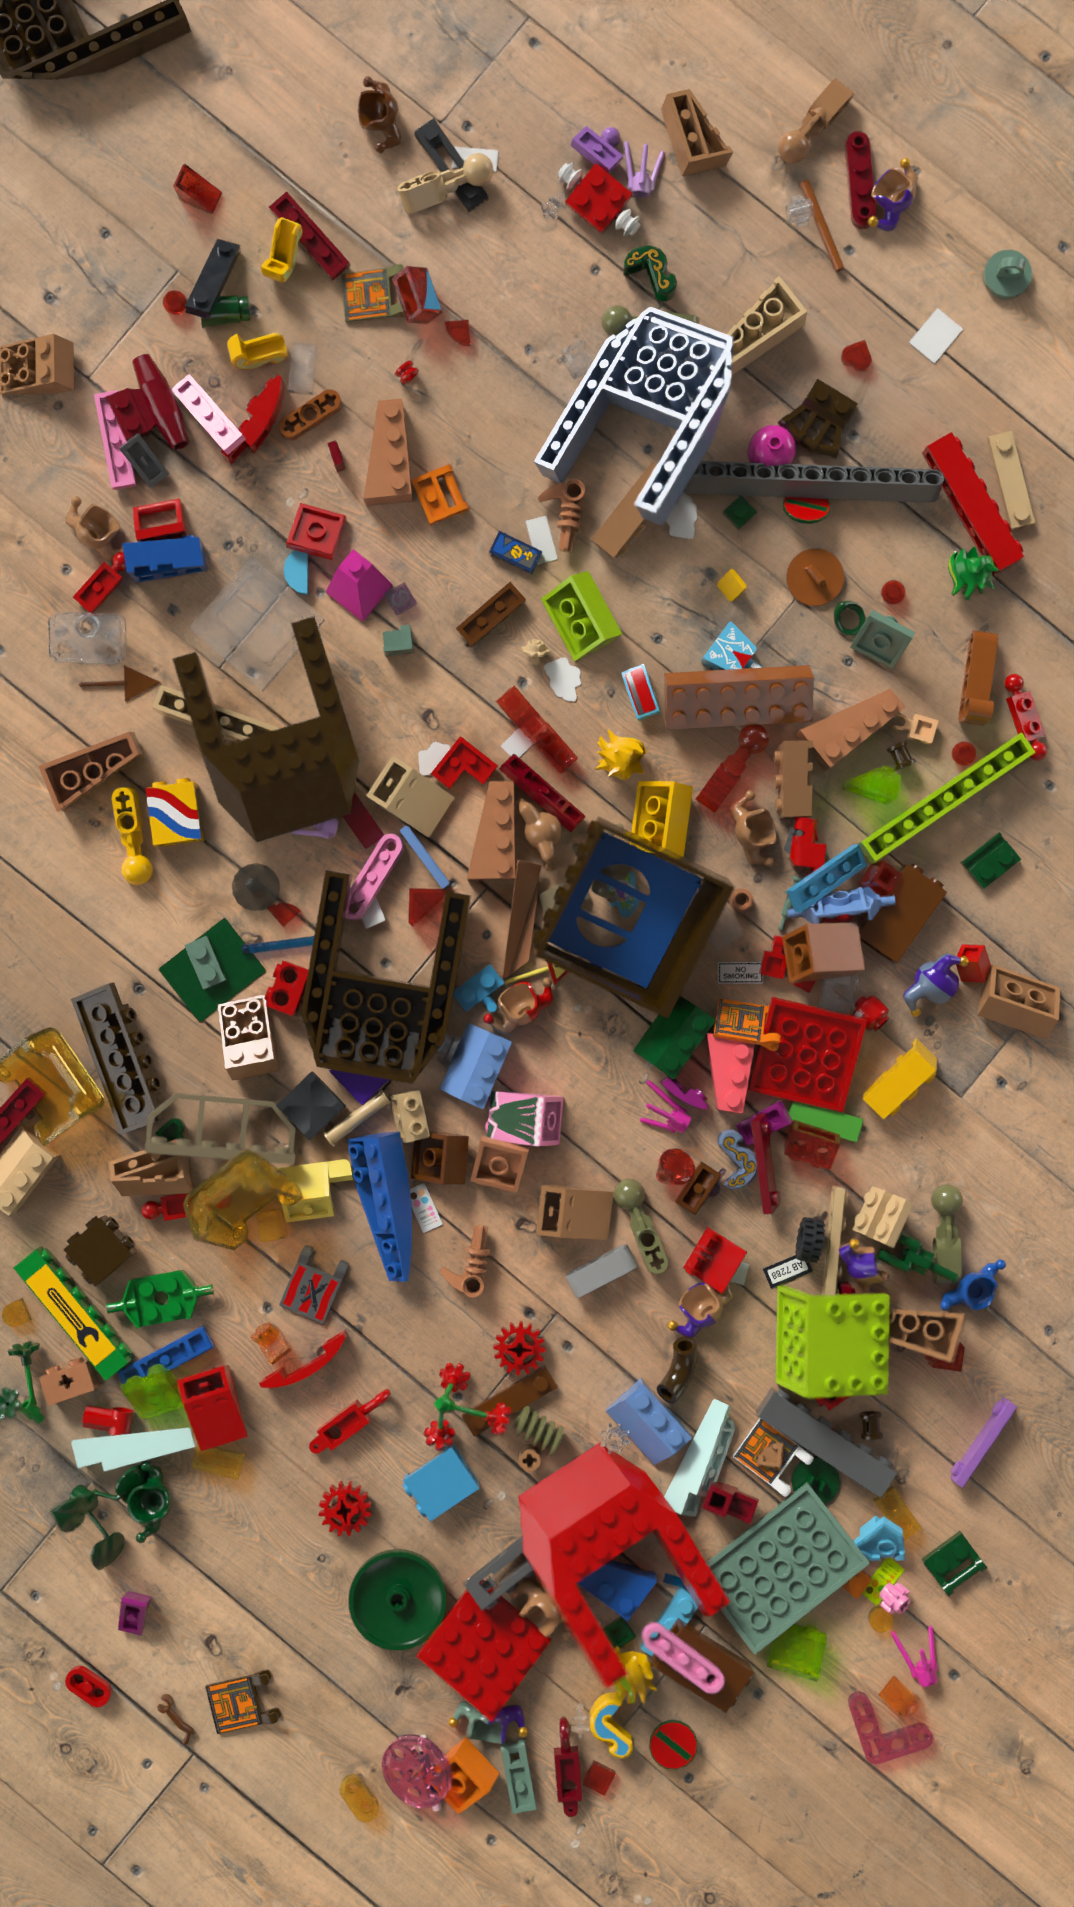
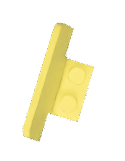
M345 1159L262 1170L258 1174L257 1188L258 1192L281 1190V1204L286 1223L334 1216V1206L330 1194V1183L353 1180L351 1165Z

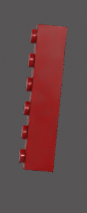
M950 432L926 446L922 454L931 469L938 470L943 474L942 489L981 556H991L995 567L999 569V571H992V575L995 576L1018 563L1024 557L1023 547L1019 541H1015L1009 523L1003 520L999 514L997 502L988 495L984 480L978 478L974 471L975 465L963 452V445L960 439Z

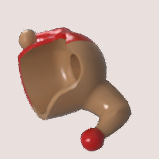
M543 979L542 983L545 988L544 993L541 995L537 994L528 982H520L509 987L498 998V1003L505 1015L503 1020H494L491 1014H486L483 1018L484 1022L490 1024L503 1035L509 1034L518 1025L532 1023L538 1017L540 1011L554 1001L551 989L552 979Z

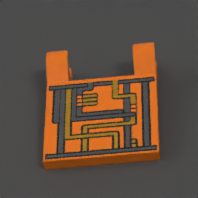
M722 998L718 999L713 1037L762 1045L772 1051L778 1050L780 1035L777 1033L763 1035L765 1017L767 1016L769 1005L764 1006Z

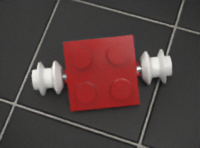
M573 162L569 165L565 163L558 172V183L561 184L565 181L568 191L574 189L565 201L566 206L602 235L615 219L616 230L624 229V237H627L629 234L633 236L640 227L638 222L640 217H631V209L621 211L632 198V192L596 163L583 179L582 169L575 171L573 169Z

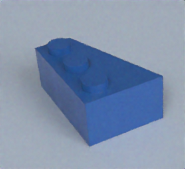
M194 535L184 536L181 539L122 543L127 573L137 583L208 571L203 542Z
M611 1559L577 1582V1584L629 1621L656 1584L657 1578L655 1572L645 1571L631 1564H624Z

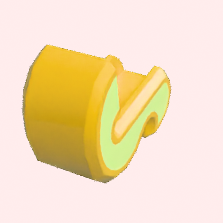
M283 217L277 220L274 226L269 259H266L261 265L263 276L280 283L288 280L297 261V246L299 239L302 237L301 224Z
M279 333L268 334L244 342L236 334L227 341L231 363L238 369H256L268 362L277 364L286 360L288 356L284 337Z

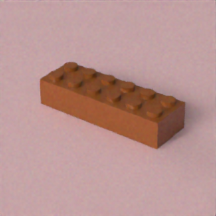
M810 665L664 673L667 730L812 722L814 676Z

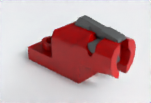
M795 817L791 822L784 850L790 854L789 859L792 867L811 869L810 873H806L807 877L824 865L827 844L815 843V841H818L817 819Z

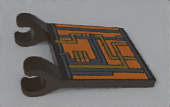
M268 1669L252 1675L205 1686L217 1734L278 1722L281 1716L279 1708L276 1707L262 1712L256 1686H263L269 1683L271 1673Z

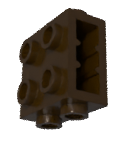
M97 1215L85 1224L87 1229L82 1234L76 1232L67 1240L69 1245L63 1249L67 1253L65 1255L67 1260L73 1266L77 1265L82 1271L81 1275L84 1280L89 1284L93 1283L94 1286L104 1281L137 1252L134 1248L136 1246L134 1241L128 1235L124 1236L118 1229L120 1226L117 1221L111 1216L108 1218L107 1215L100 1218Z

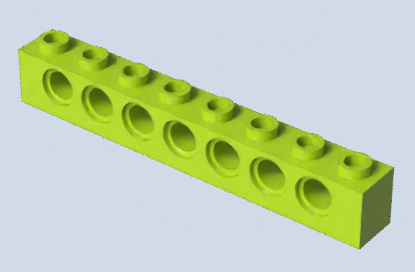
M1022 732L1014 736L859 842L858 845H860L862 853L870 864L876 862L1034 754V749Z

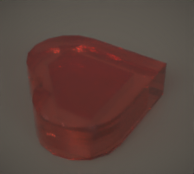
M865 340L845 347L840 356L844 365L853 366L854 369L860 372L866 371L872 362Z

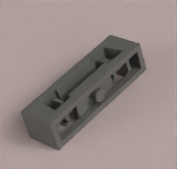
M523 1536L463 1582L482 1610L493 1608L500 1601L498 1597L505 1592L509 1594L519 1586L518 1581L524 1576L529 1578L535 1574L528 1560L525 1559L498 1581L499 1585L494 1582L491 1576H488L491 1573L495 1575L523 1552ZM495 1587L489 1593L487 1592L490 1588Z

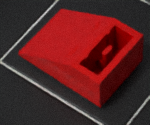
M223 1365L177 1380L182 1403L201 1452L248 1437L229 1365Z

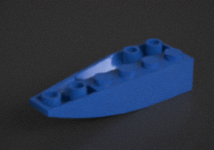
M382 1132L347 1139L355 1185L388 1280L406 1282L409 1280L411 1261L412 1208L400 1132Z

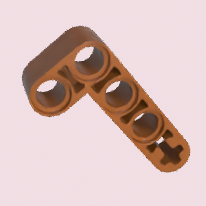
M975 630L971 633L958 717L960 723L984 726L991 721L994 702L990 701L998 634Z

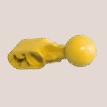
M131 787L118 788L112 794V804L116 827L120 831L121 841L127 849L128 856L122 864L121 871L128 883L142 885L150 880L153 867L150 860L143 856L141 851L143 817L139 794ZM129 795L130 800L122 801L121 798L122 796ZM132 808V811L123 812V809ZM128 815L134 819V826L131 829L125 825V818Z

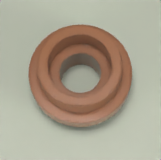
M737 889L733 891L729 904L734 911L743 913L752 907L753 896L746 889ZM739 896L745 898L744 905H739L737 903V898Z

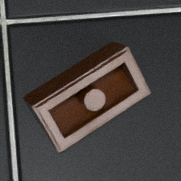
M700 1161L676 1197L675 1202L696 1215L722 1174Z

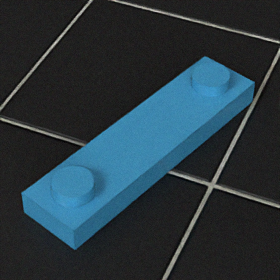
M851 845L787 890L795 912H803L867 866L860 845Z

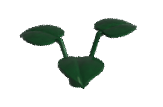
M141 1464L132 1467L119 1478L115 1488L117 1495L100 1492L97 1489L90 1491L84 1485H78L70 1493V1500L50 1510L58 1529L63 1533H70L77 1529L84 1522L85 1514L90 1517L104 1537V1540L94 1545L91 1552V1563L97 1570H102L111 1564L119 1556L125 1545L124 1535L120 1532H114L109 1536L93 1515L92 1511L98 1506L97 1497L100 1496L116 1501L122 1498V1501L127 1504L131 1491L145 1484L148 1480V1472L141 1470Z

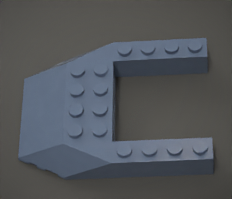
M649 307L637 319H633L626 324V329L618 335L614 336L613 334L606 339L534 460V463L542 476L558 483H563L610 403L678 430L635 502V506L642 518L663 526L714 437L730 391L734 339L729 335Z

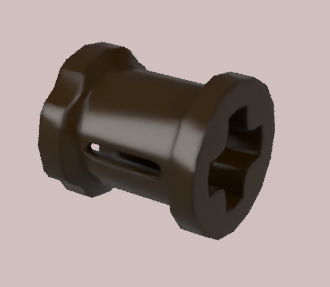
M906 740L886 749L893 757L896 771L916 763L915 759L911 758L906 747L908 744ZM898 751L901 752L904 761H902V759H901L900 754H899Z
M864 1411L859 1413L863 1426L862 1439L877 1440L883 1438L879 1423L881 1412Z

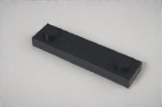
M217 238L185 305L186 313L205 319L210 318L240 254V245Z

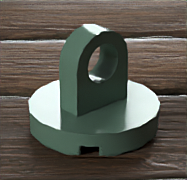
M1002 250L995 253L988 260L983 271L985 286L988 287L993 296L1000 299L1018 297L1027 289L1032 278V267L1028 259L1022 253L1014 250Z

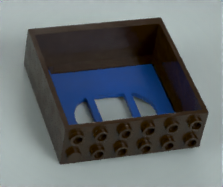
M598 816L596 821L592 820L587 828L586 834L588 836L585 843L581 842L576 850L575 856L577 858L574 865L570 864L565 872L564 877L566 880L564 886H559L555 892L553 908H548L544 914L542 930L537 929L532 939L535 957L668 1018L735 887L728 878ZM604 830L607 831V832H609V833H611V834H613V835H615V836H617V837H619V838H622V839H624V840H626V841H628V842H630V843H632V844H634V845H636V846H638V847H640V848H642V849H644V850H646V851H649V852H651V853H653V854H655V855H657V856H659V857H661V858H663V859H665V860H667V861H669V862H671V863H674V864H676V865H678V866H680V867H682V868H684V869H686V870H688V871H690V872H692V873H694V874H696V875H699V876L703 877V880H702V878H700V877H697V876H695V875H693V874H691V873H689V872H687V871H685V870H683V869H681V868H679V867H677V866H675V865H672V864H670V863H668V862H666V861H664V860H662V859H660V858H658V857H656V856H654V855H652V854H650V853H648V852H645V851H643V850H641V849H639V848H637V847H635V846H633V845H631V844H629V843H627V842H625V841H623V840H620V839H618V838H616V837H614V836H612V835H610V834L604 832ZM614 864L634 867L646 878L650 894L647 895L601 873L600 870ZM595 879L646 903L631 932L580 908ZM581 917L625 938L626 941L611 947L595 945L581 934L576 918ZM548 942H550V943H552V944H554V945H556V946H558V947H560V948H563V949H565V950H567V951H569V952H571V953H573V954H575V955H577V956H580V957H582V958H584V959H586V960H588V961H590V962L584 961V960H582V959H580V958H578V957H576V956H574V955H572V954H570V953H567V952H565V951H563V950H561V949H559V948H557V947H555V946H553V945H550V944H548ZM602 968H605V969H607V970H609V971H611V972H614V973H616V974H618V975H620V976H622V977H624V978H626V979H628V980H631V981H633V982H635V983H637V984H639V985H641V986H643V987H645V988H647V989H644V988H642V987H640V986H638V985H635V984H633V983H631V982H629V981H627V980H625V979H623V978H621V977H618V976H616V975H614V974H612V973H610V972H608V971H606V970H604V969H602Z

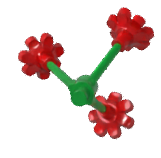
M447 1363L445 1369H440L439 1376L443 1379L441 1386L447 1389L443 1396L434 1402V1406L439 1413L438 1422L436 1420L430 1423L431 1428H425L423 1433L427 1437L426 1444L432 1446L435 1443L437 1451L443 1450V1444L451 1446L453 1444L452 1437L456 1435L453 1428H448L449 1422L444 1420L445 1413H451L455 1410L482 1417L485 1421H488V1425L492 1427L491 1432L495 1435H503L506 1432L505 1426L509 1424V1418L506 1416L511 1413V1408L505 1407V1403H497L496 1408L492 1412H481L455 1405V1401L449 1396L450 1393L457 1392L458 1389L464 1391L468 1387V1383L465 1381H468L471 1377L469 1372H463L465 1367L461 1363H458L456 1368H454L452 1363Z

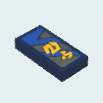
M499 531L489 550V554L532 574L542 555V551Z

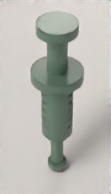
M792 876V879H794L792 886L800 882L802 878ZM785 891L787 897L781 912L783 918L778 927L779 931L784 930V925L788 918L787 909L793 908L787 891Z

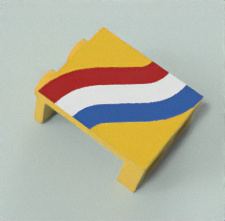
M190 778L177 779L176 784L167 785L165 781L154 782L152 787L145 788L154 846L163 847L205 841L204 831L200 827L195 789H198V784L191 781Z

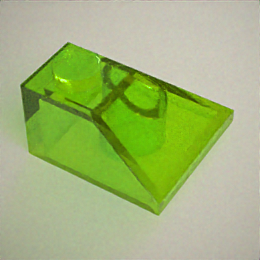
M888 766L877 767L850 779L843 784L842 789L888 805L897 799L901 775L896 774L894 768Z

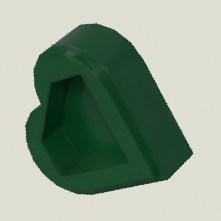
M180 1118L170 1119L155 1134L158 1137L167 1138L166 1142L184 1139L185 1123Z

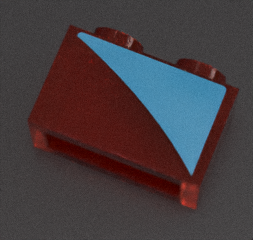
M407 266L392 277L407 323L428 324L443 313L427 268Z

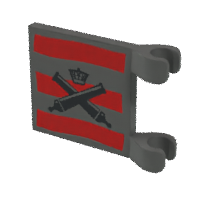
M305 1245L279 1305L324 1324L349 1263L341 1260L337 1265L334 1275L307 1264L313 1252V1247Z

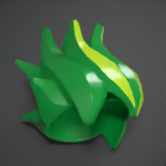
M972 547L967 554L965 549H962L959 553L954 551L948 561V570L954 584L952 596L963 589L965 600L969 601L976 589H978L980 594H983L984 586L995 589L991 576L992 571H999V569L995 567L992 557H979L976 547Z

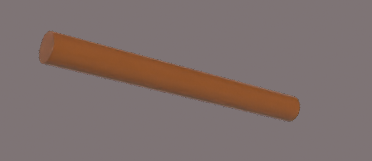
M808 179L800 183V186L835 272H839L844 269V265Z

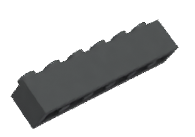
M773 1388L769 1390L756 1410L759 1418L882 1498L897 1474L892 1468L893 1463L882 1455L877 1458L871 1454L873 1450L862 1442L857 1445L851 1441L852 1436L841 1428L839 1431H836L831 1427L832 1423L821 1415L818 1418L811 1414L812 1409L802 1402H799L798 1405L790 1400L792 1396L780 1388L778 1391Z

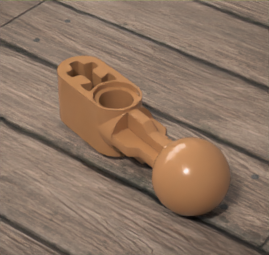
M837 78L833 79L809 108L806 117L802 120V127L798 131H788L780 138L778 143L780 157L785 162L791 164L802 161L808 153V140L813 135H818L823 128L827 129L852 100L854 92Z

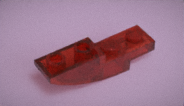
M514 685L495 701L517 729L559 774H562L578 759L569 746L549 723L539 715Z

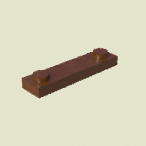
M546 1365L471 1409L481 1412H492L496 1408L497 1403H505V1407L511 1408V1413L506 1416L509 1417L558 1387ZM466 1413L462 1414L465 1423L474 1437L491 1427L488 1425V1421H485L482 1417Z

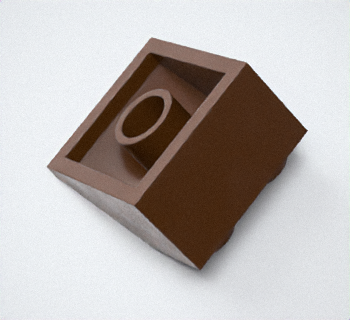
M429 1131L430 1136L428 1138L414 1141L411 1179L442 1185L465 1184L469 1136Z

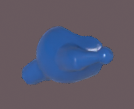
M999 1259L996 1263L985 1265L979 1272L965 1275L957 1288L943 1295L940 1308L943 1311H948L951 1307L961 1304L972 1310L987 1308L994 1298L995 1290L998 1288L994 1277L999 1269L1003 1270L1006 1268V1262Z

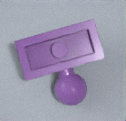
M586 126L572 139L570 145L593 165L596 163L608 174L623 158V155L613 148L620 141L619 131L614 127L604 129L600 137Z

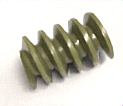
M527 1405L518 1414L511 1430L517 1427L516 1436L525 1432L524 1441L526 1442L533 1437L534 1447L541 1442L542 1452L550 1447L549 1456L552 1457L563 1441L565 1435L563 1434V1427L558 1426L554 1430V1421H550L546 1425V1416L538 1419V1411H533L529 1415L530 1407Z

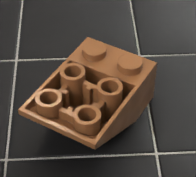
M50 334L0 346L1 395L57 394L74 390V342L56 334Z
M265 995L218 1005L225 1069L232 1081L280 1071L270 1014L266 1006L267 1000H264Z
M542 1183L536 1235L608 1240L614 1192Z

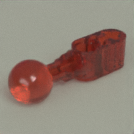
M746 725L741 729L738 736L740 746L734 754L728 755L725 761L719 765L695 798L696 801L713 813L717 811L741 778L740 775L746 769L745 762L750 755L761 753L768 746L769 734L762 725Z

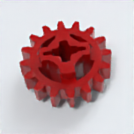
M520 1321L519 1325L515 1327L514 1323L510 1322V1329L507 1330L505 1327H502L503 1335H496L495 1339L500 1343L493 1345V1349L499 1350L494 1357L495 1359H502L499 1363L500 1367L508 1366L507 1373H510L512 1369H516V1374L520 1375L521 1370L524 1369L526 1374H529V1367L538 1368L537 1360L543 1362L544 1357L540 1353L546 1352V1347L540 1346V1344L545 1342L544 1337H537L540 1333L539 1329L531 1330L532 1323H529L527 1327H523V1321ZM516 1333V1336L511 1341L505 1342L511 1334ZM525 1333L531 1336L534 1342H529L525 1338ZM517 1343H522L524 1348L522 1353H518L517 1349L513 1348L517 1347ZM505 1354H510L515 1359V1362L510 1361ZM534 1354V1356L529 1361L523 1363V1360L528 1355Z
M340 1481L338 1488L333 1484L330 1485V1493L324 1491L322 1497L325 1500H320L319 1506L324 1508L319 1511V1516H325L322 1525L330 1524L329 1532L331 1533L334 1529H337L338 1536H341L343 1531H346L347 1535L351 1536L352 1529L359 1533L361 1530L360 1524L366 1526L368 1520L365 1517L371 1516L372 1511L366 1509L372 1504L369 1500L365 1501L368 1492L361 1493L360 1484L353 1488L352 1481L348 1483V1486H344V1483ZM337 1495V1503L329 1506L330 1501ZM343 1503L346 1508H350L348 1514L344 1509H341ZM361 1511L358 1519L353 1522V1515Z

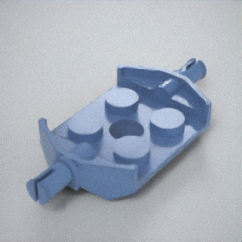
M870 886L865 888L858 887L853 890L830 892L803 912H795L794 908L787 909L788 919L803 917L812 924H819V917L834 918L837 915H859L862 912H868L869 920H872L879 911V908L895 906L896 903L894 895L880 897Z

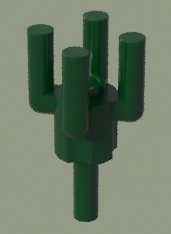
M902 1231L897 1239L898 1242L905 1245L900 1257L883 1248L880 1249L877 1255L878 1259L905 1273L913 1270L924 1276L927 1270L953 1283H955L958 1277L957 1273L933 1262L935 1254L922 1248L920 1240Z

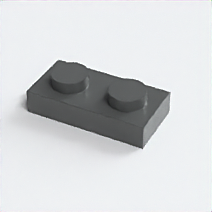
M139 433L119 447L120 451L150 488L169 475L168 470Z

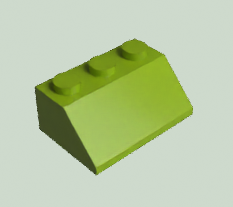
M589 571L571 575L541 598L574 662L603 648L622 635Z

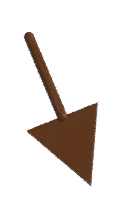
M124 666V681L80 682L79 686H124L125 701L160 682Z

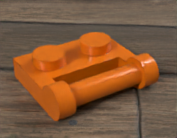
M451 464L411 480L430 526L455 515L463 514L470 509L468 503L464 502L453 477L454 471ZM439 478H444L455 503L450 508L437 481Z

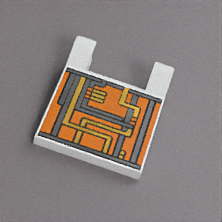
M761 1418L758 1419L733 1455L735 1459L785 1497L791 1492V1487L779 1479V1476L794 1455L807 1465H810L814 1459L809 1451ZM783 1442L781 1468L757 1465V1459L765 1447L773 1443Z

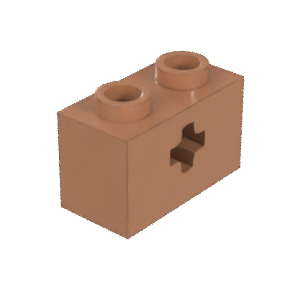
M78 1357L69 1361L68 1366L60 1368L58 1364L45 1369L46 1373L39 1380L48 1406L94 1391L100 1386L95 1368L88 1359L83 1360V1357ZM66 1376H67L68 1378H71V1377H72V1378H73V1382H71V1381H65V1377H66Z

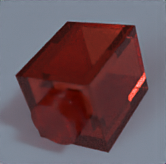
M882 860L869 865L859 884L864 888L870 886L876 894L884 896L891 894L902 873Z

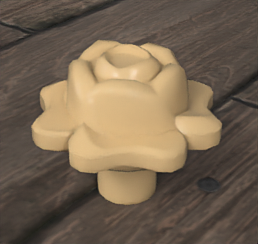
M538 639L529 640L526 646L521 647L522 653L531 657L530 663L533 665L540 664V658L550 654L549 647L545 646L544 641Z

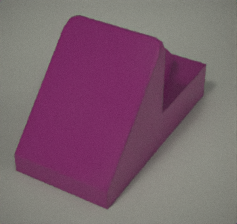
M128 1591L121 1600L118 1630L142 1636L146 1612L152 1597Z

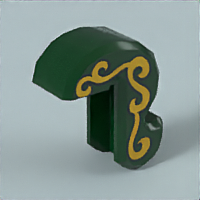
M652 245L640 246L628 253L624 260L623 276L646 269L655 298L659 301L667 302L674 297L677 286L676 276L673 273L669 276L665 275L668 263L666 255L661 249Z

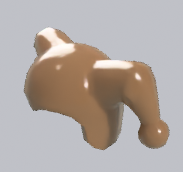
M74 496L71 499L72 505L65 518L66 524L76 531L81 543L89 548L96 549L108 561H113L116 553L123 552V546L120 549H113L111 541L120 530L118 521L107 510L95 504H91L81 516L78 515V507L82 504V500L80 497Z
M749 790L745 793V796L730 806V813L736 822V838L744 846L745 855L749 863L765 864L767 867H772L774 859L772 857L764 858L760 856L759 852L761 848L776 843L775 824L767 809L749 812L744 808L748 801L755 798V793Z
M520 798L516 801V806L519 808V813L526 823L524 829L526 841L531 847L539 850L542 860L546 863L545 868L547 871H553L555 869L554 859L556 857L555 846L562 835L561 823L554 815L545 812L539 813L532 803H528Z
M527 1579L509 1593V1596L515 1598L518 1593L525 1592L527 1594L528 1601L523 1606L519 1615L524 1619L527 1617L548 1638L563 1620L548 1594L536 1582ZM565 1625V1630L561 1636L563 1640L569 1641L572 1635Z

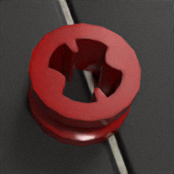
M412 361L403 363L395 372V376L401 378L400 382L403 385L409 383L419 373L416 367L413 368L414 364Z

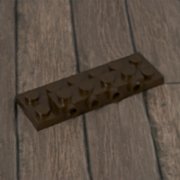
M108 983L72 998L71 1001L120 1135L147 1125L148 1115L160 1106L156 1096L161 1095L159 1089H161L162 1084L159 1077L154 1076L151 1068L153 1066L152 1056L146 1053L144 1049V1034L137 1030L135 1024L137 1019L136 1012L133 1008H129L128 1004H122L115 983ZM162 1112L153 1118V1123L164 1119Z

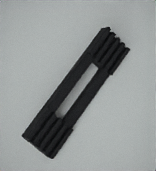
M434 118L414 131L415 137L441 172L449 168L435 149H438L440 145L444 146L458 168H463L464 160ZM469 182L459 185L455 191V194L468 212H471V209L474 210L480 203H484V200H488V194L482 186H474Z

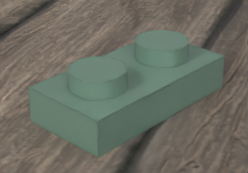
M208 936L184 945L203 990L227 980Z

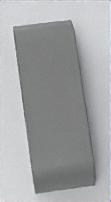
M624 1244L570 1271L565 1275V1278L575 1297L578 1298L638 1267V1264L628 1245Z

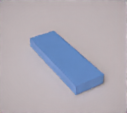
M409 826L402 828L400 832L443 890L448 888L450 882Z

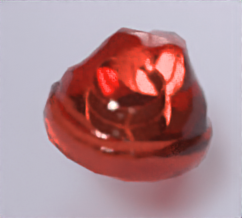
M673 1148L664 1151L659 1158L656 1171L658 1182L670 1185L686 1184L695 1172L693 1159L681 1149Z

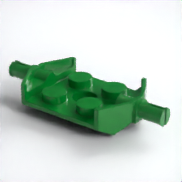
M184 1269L134 1278L128 1281L123 1299L120 1302L107 1303L106 1309H108V1314L124 1312L137 1329L143 1326L186 1318L188 1320L193 1316L198 1298L214 1295L213 1284L199 1287ZM163 1291L168 1295V1302L166 1304L157 1302V1292Z

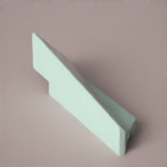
M716 1399L712 1401L664 1496L673 1510L681 1515L696 1517L701 1496L706 1497L711 1483L718 1480L736 1429L734 1421L729 1419L728 1415L731 1407Z
M190 1428L77 1439L71 1442L78 1468L102 1462L104 1471L196 1446Z

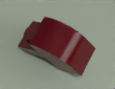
M712 1482L702 1508L724 1518L728 1514L751 1524L760 1499L737 1490V1487L729 1484Z

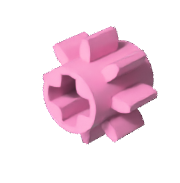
M889 1583L880 1593V1598L883 1600L880 1606L892 1615L895 1612L902 1614L910 1604V1599L906 1597L910 1592L902 1584L896 1583L894 1586L892 1583Z

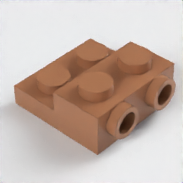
M481 1136L471 1182L481 1186L499 1188L505 1192L518 1193L529 1147Z

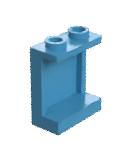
M454 1443L451 1446H446L444 1452L411 1474L407 1473L403 1479L404 1490L409 1497L414 1496L418 1502L416 1504L418 1511L423 1517L427 1516L430 1522L479 1489L480 1485L479 1480Z

